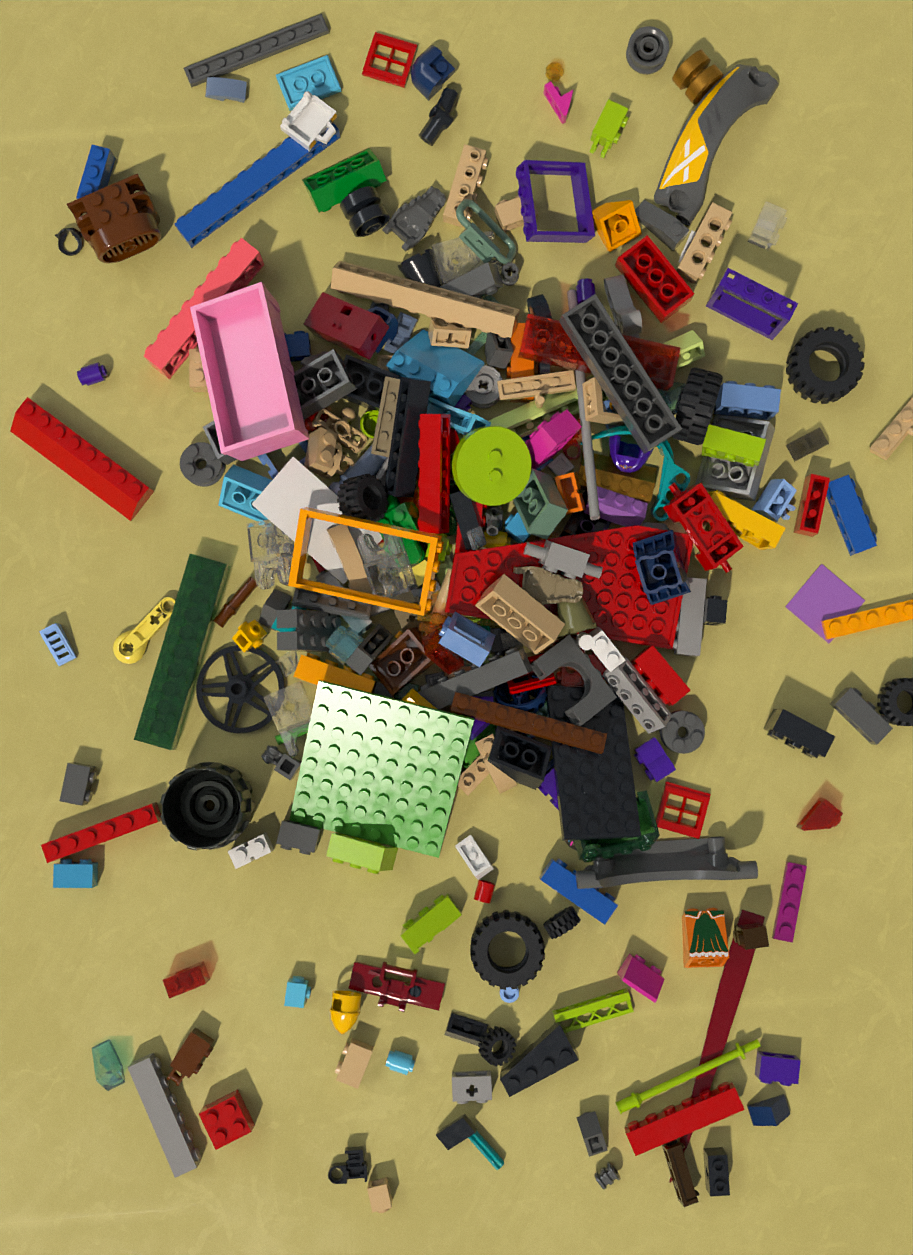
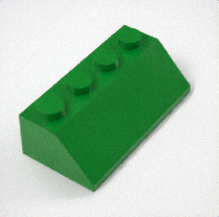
M370 148L302 179L319 213L329 211L333 206L340 204L350 193L367 186L377 188L387 181L379 159Z

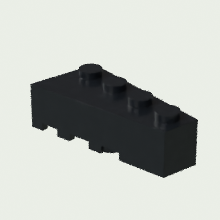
M555 1022L541 1037L529 1045L521 1055L516 1057L500 1072V1081L509 1097L579 1060L578 1052L562 1022Z

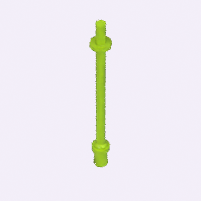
M758 1039L743 1046H740L737 1042L735 1043L736 1049L640 1094L630 1093V1096L615 1102L620 1114L634 1107L639 1108L642 1101L740 1056L745 1060V1053L761 1046Z

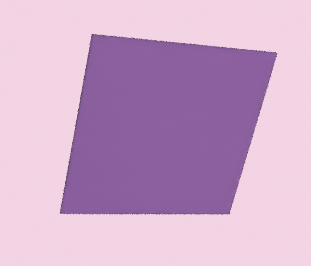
M821 564L785 607L827 643H830L834 638L825 639L821 621L853 614L865 600Z

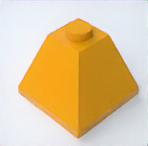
M631 200L605 203L592 210L594 227L609 252L642 234L633 201Z

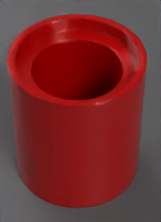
M478 880L474 899L490 904L495 884L485 880Z

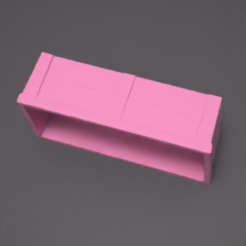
M260 282L190 307L221 453L244 461L308 440V430L304 424L294 379L295 373L290 362L281 322L279 303L266 289L265 285Z

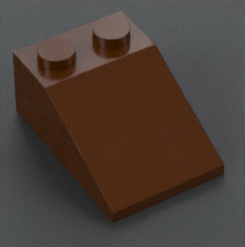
M417 627L408 628L369 665V668L389 693L394 696L426 671L441 656Z

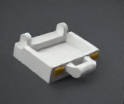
M305 91L303 98L287 118L282 120L280 128L310 152L317 141L327 144L336 133L332 123L337 118V112L317 96L312 95L309 91Z

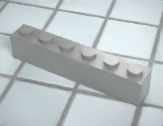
M151 1053L132 1062L127 1068L176 1178L197 1168L201 1155L198 1148H195L193 1145L191 1131L186 1129L183 1113L179 1112L177 1108L176 1096L170 1092L168 1087L169 1080L161 1071L160 1059L155 1057L154 1053Z

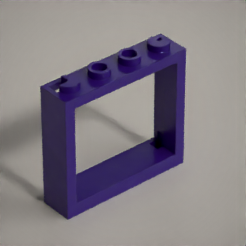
M524 160L516 168V178L519 185L518 195L521 199V215L524 221L523 232L526 236V242L587 243L595 237L585 163ZM530 174L571 176L578 232L537 231Z
M727 268L706 307L773 340L790 321L798 303ZM729 273L732 274V275H734V278H733V279L730 278V277H727V276L729 275ZM724 289V290H726V291H728V292H730V293L736 295L737 297H739V298H741V299H743V300H745V301H747V302H749V303H751V304H753V305H755V306H757V307H759V308H761V309H763V310H765V311H767V312H769V313H771V314H773V315H775V316H777V317H779V318H781V319L778 320V319H776V318H774V317H772V316H770V315H768V314H766V313H764V312H762V311H760V310H758V309H756V308H754V307H752V306L746 304L745 302H743V301H741V300H739V299H737V298H735V297H733V296H731V295H729V294L723 292L722 290Z

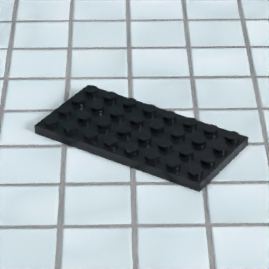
M585 685L546 686L548 718L573 724L564 712L581 699L584 694ZM615 691L614 694L617 698L581 725V727L607 734L602 754L551 740L562 841L634 838L641 836L624 704Z

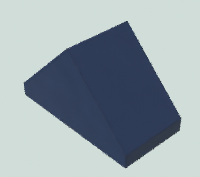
M784 1094L747 1105L753 1126H778L790 1115Z

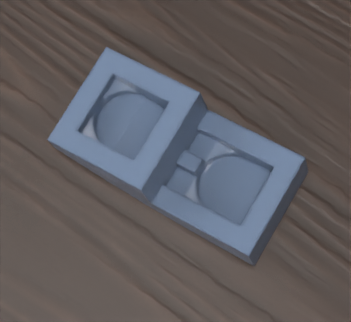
M207 77L205 97L220 101L230 99L244 103L247 82L229 78Z
M400 312L397 318V334L393 342L388 339L384 350L395 354L401 346L410 340L418 319Z

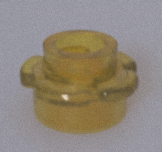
M552 62L546 67L545 75L549 80L558 81L563 76L564 71L560 63Z

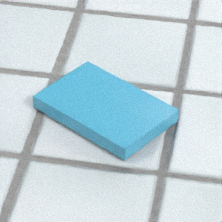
M328 55L276 74V79L289 111L295 108L303 98L305 91H309L319 99L342 92Z

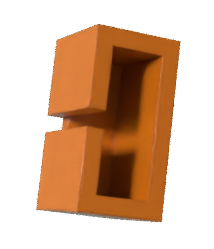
M577 472L555 477L558 491L568 509L566 515L586 510L583 495L577 491L581 489Z

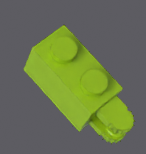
M608 99L593 129L590 139L593 141L590 153L594 154L598 144L602 145L604 148L600 153V157L604 159L613 143H618L621 136L619 131L621 127L625 128L629 120L627 116L628 108Z

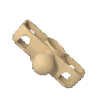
M345 407L341 411L342 420L326 409H322L315 415L312 421L314 427H321L337 433L336 442L346 448H350L354 453H359L365 447L368 440L363 433L348 424L356 416L353 408ZM323 413L329 415L326 422L320 419ZM355 434L361 436V439L358 441V443L352 440V437Z

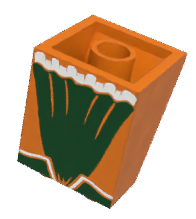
M696 908L685 911L682 916L684 968L723 967L729 958L724 910L718 911L717 908H708L706 911H699Z

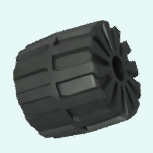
M202 762L191 765L175 775L169 781L167 791L162 794L160 801L162 804V815L160 816L162 824L167 827L170 837L175 842L179 841L185 844L188 849L197 851L201 849L214 850L224 847L236 840L251 822L249 820L251 813L255 809V801L251 798L253 790L250 782L242 778L243 775L239 770L222 763ZM208 800H212L215 803L213 810H209L206 807Z

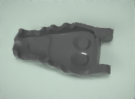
M431 186L422 196L419 195L417 198L412 199L410 203H405L402 207L398 208L382 231L386 234L394 232L405 242L402 245V249L405 252L410 250L425 236L438 211L446 203V196L439 189Z

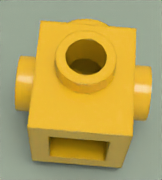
M254 619L249 623L245 621L241 624L232 639L245 653L252 647L256 649L264 643L262 639L267 635V632Z

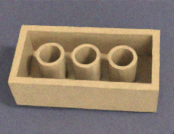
M505 574L484 591L475 605L535 655L553 643L565 625L556 615H553L543 604L536 601L527 591L519 587Z

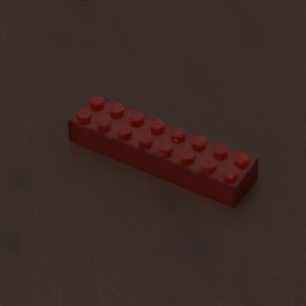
M527 314L518 358L592 374L559 320ZM622 335L654 386L668 391L674 383L680 347Z

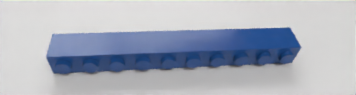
M332 123L336 130L333 137L327 144L317 141L310 152L291 137L286 138L279 147L271 149L267 156L256 160L248 170L241 171L236 179L225 183L217 193L210 194L205 202L197 204L190 213L179 217L174 224L189 246L193 248L340 138L339 129Z

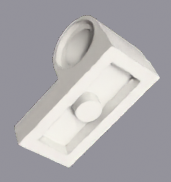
M471 835L455 845L478 880L494 869Z

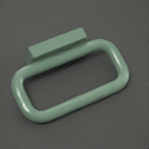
M471 199L462 200L456 209V217L465 230L461 232L459 238L484 263L489 262L493 257L502 264L512 262L517 252L513 240L477 203ZM466 207L471 208L508 246L509 252L507 256L502 255L499 252L500 249L473 222L470 223L463 213Z

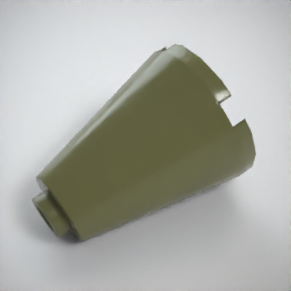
M583 597L576 603H557V617L565 624L558 635L559 637L580 633L586 629L597 628L596 622Z

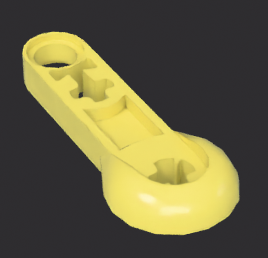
M170 597L162 599L135 629L119 635L113 644V652L116 658L126 664L139 661L145 653L149 640L177 612L179 608L178 602ZM167 601L174 603L172 611L168 612L164 609V604ZM159 609L163 613L167 614L166 617L164 615L160 616V618L158 619L160 621L159 624H152V622L154 621L152 617H158L161 614L160 612H158ZM133 644L134 647L132 648H134V650L132 652H126L125 649L127 648L125 647V645Z

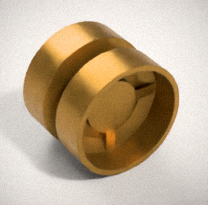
M698 50L687 58L672 77V81L680 90L687 88L685 96L692 104L699 103L716 82L724 76L715 64L708 67L711 59L703 50Z

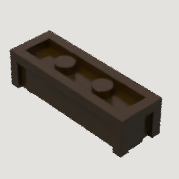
M677 1139L663 1144V1152L678 1201L683 1207L699 1202L697 1198L699 1192L694 1189L683 1152L685 1145L682 1142L678 1143Z

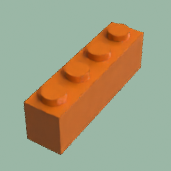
M517 323L516 331L510 338L513 349L510 366H507V378L510 379L534 376V323ZM534 397L510 400V402L529 403L534 400Z

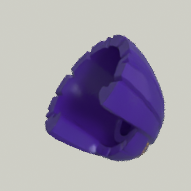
M618 435L610 436L609 448L611 458L615 466L622 472H636L652 454L653 449L644 454L639 445L620 441L621 437Z

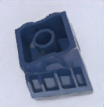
M673 530L633 542L635 563L644 593H646L651 605L691 592L680 548Z

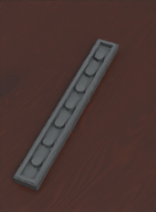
M319 14L184 67V71L192 88L207 82V77H220L327 35L329 30L323 15Z

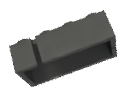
M301 609L277 610V628H296V631L277 632V650L319 653L340 652V615Z

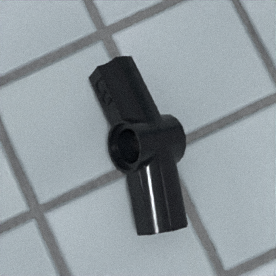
M443 89L438 103L429 113L430 119L419 134L420 139L430 146H433L441 132L447 129L453 122L454 116L452 112L458 100V93L454 89Z

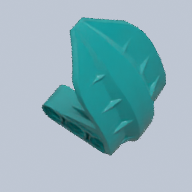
M618 426L592 435V440L631 433L627 426ZM667 440L656 446L659 449L660 455L664 456L658 496L651 508V515L659 521L669 518L666 512L661 517L656 515L657 508L664 507L671 501L666 498V493L670 490L668 486L675 482L682 492L685 491L690 482L689 473L675 464L673 452ZM679 473H683L685 476L681 484L676 482V476Z

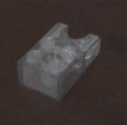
M483 232L493 242L495 238L494 232ZM460 238L433 244L431 248L441 286L485 264ZM452 259H455V262L458 261V264H454ZM491 259L489 263L497 265L498 271L502 270L504 265L498 260Z
M269 519L247 524L251 562H254L257 586L262 590L272 588L275 584L276 573L279 582L283 585H288L294 551L293 540Z
M383 533L384 546L382 548L375 543L372 535L362 534L358 537L357 542L364 561L363 567L373 594L389 598L418 587L401 537Z
M302 681L263 697L287 752L292 758L296 757L299 753L297 736L301 732H308L313 709ZM289 701L295 705L293 712L286 709L287 702Z

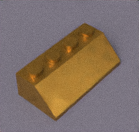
M582 452L577 475L581 490L587 491L584 454ZM593 453L598 487L648 504L651 502L657 468L643 465L636 472H622L615 466L611 457Z

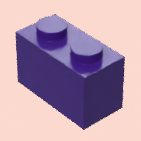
M757 1051L755 1075L762 1083L772 1084V1081L780 1082L784 1086H792V1084L799 1083L801 1060L796 1055Z

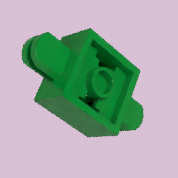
M388 495V510L384 513V518L378 522L419 531V511L415 503L404 502L400 504L397 497ZM380 533L390 555L403 553L409 564H417L424 560L425 553L420 545L422 541Z

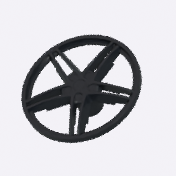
M238 645L230 646L216 652L203 665L196 684L197 701L204 716L216 727L231 733H249L263 728L278 714L285 695L284 677L274 659L264 651L254 647L247 652L257 654L267 662L244 676L233 653L242 650ZM227 653H230L237 675L233 676ZM223 656L229 681L203 685V680L209 667L219 657ZM271 665L272 668L268 670L265 674H263L255 682L251 679L257 673L265 669L267 666ZM273 671L277 676L279 686L275 706L254 690V687ZM225 687V693L202 692V688ZM254 695L273 710L270 712L252 701ZM203 696L229 698L224 724L211 715L204 703ZM245 702L268 715L264 720L253 726L235 727ZM233 704H239L232 726H228Z

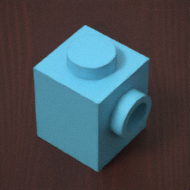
M301 976L289 978L284 1006L304 1008L306 998L310 999L311 987L308 986L309 980H304V977Z

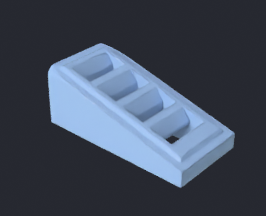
M55 623L39 631L58 666H62L77 658L61 624ZM54 631L57 632V634L51 637L49 636L50 633ZM58 638L61 639V641L53 644L52 642ZM62 645L65 646V648H63V649H61V650H59V651L56 650V648H58V647H60V646H62ZM68 651L69 655L60 658L59 655Z

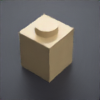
M388 1178L369 1181L367 1190L372 1213L387 1212L392 1208L393 1201Z

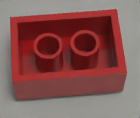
M653 645L646 647L630 661L650 688L656 692L661 702L667 706L674 705L691 691Z

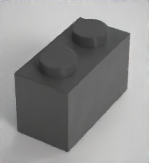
M75 762L67 763L59 801L81 806L87 805L92 799L93 791L91 786L97 776L95 766Z
M284 819L281 822L276 844H280L282 849L292 850V848L300 849L299 853L310 855L311 852L315 853L322 828Z

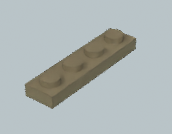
M385 376L371 454L389 457L400 379Z

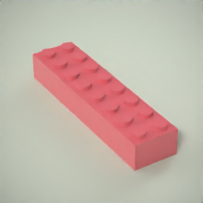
M243 238L232 244L230 252L219 260L218 266L214 271L212 270L208 273L206 281L202 286L199 285L195 289L194 295L190 300H186L183 303L182 310L178 315H174L170 319L168 327L161 330L157 340L146 348L144 357L156 370L169 380L189 357V349H195L198 346L190 307L246 288L265 265L260 252Z

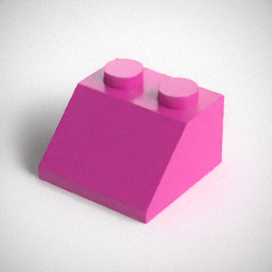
M629 953L617 972L618 976L627 985L655 1003L665 980L661 975L662 971L654 965L651 967L646 965V960L638 954L633 956Z

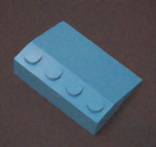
M422 330L401 346L386 366L390 372L399 375L400 378L409 377L431 381L429 396L454 407L485 363L457 347L431 346L428 332Z

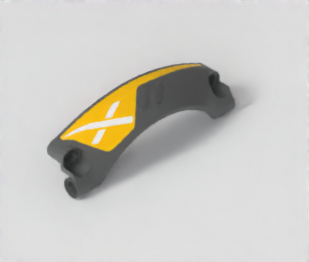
M737 64L716 82L687 119L670 152L654 194L656 204L667 206L670 211L678 213L676 218L682 224L691 225L703 205L709 171L720 143L731 126L745 112L755 106L768 104L779 86L776 79L767 72L758 71L756 66Z

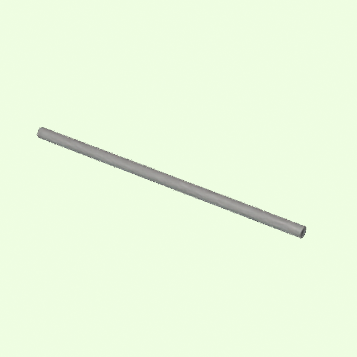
M569 290L567 292L569 310L578 305L576 290ZM572 343L580 424L582 426L581 434L590 519L597 520L600 518L591 426L590 421L585 420L582 383L586 382L584 360Z

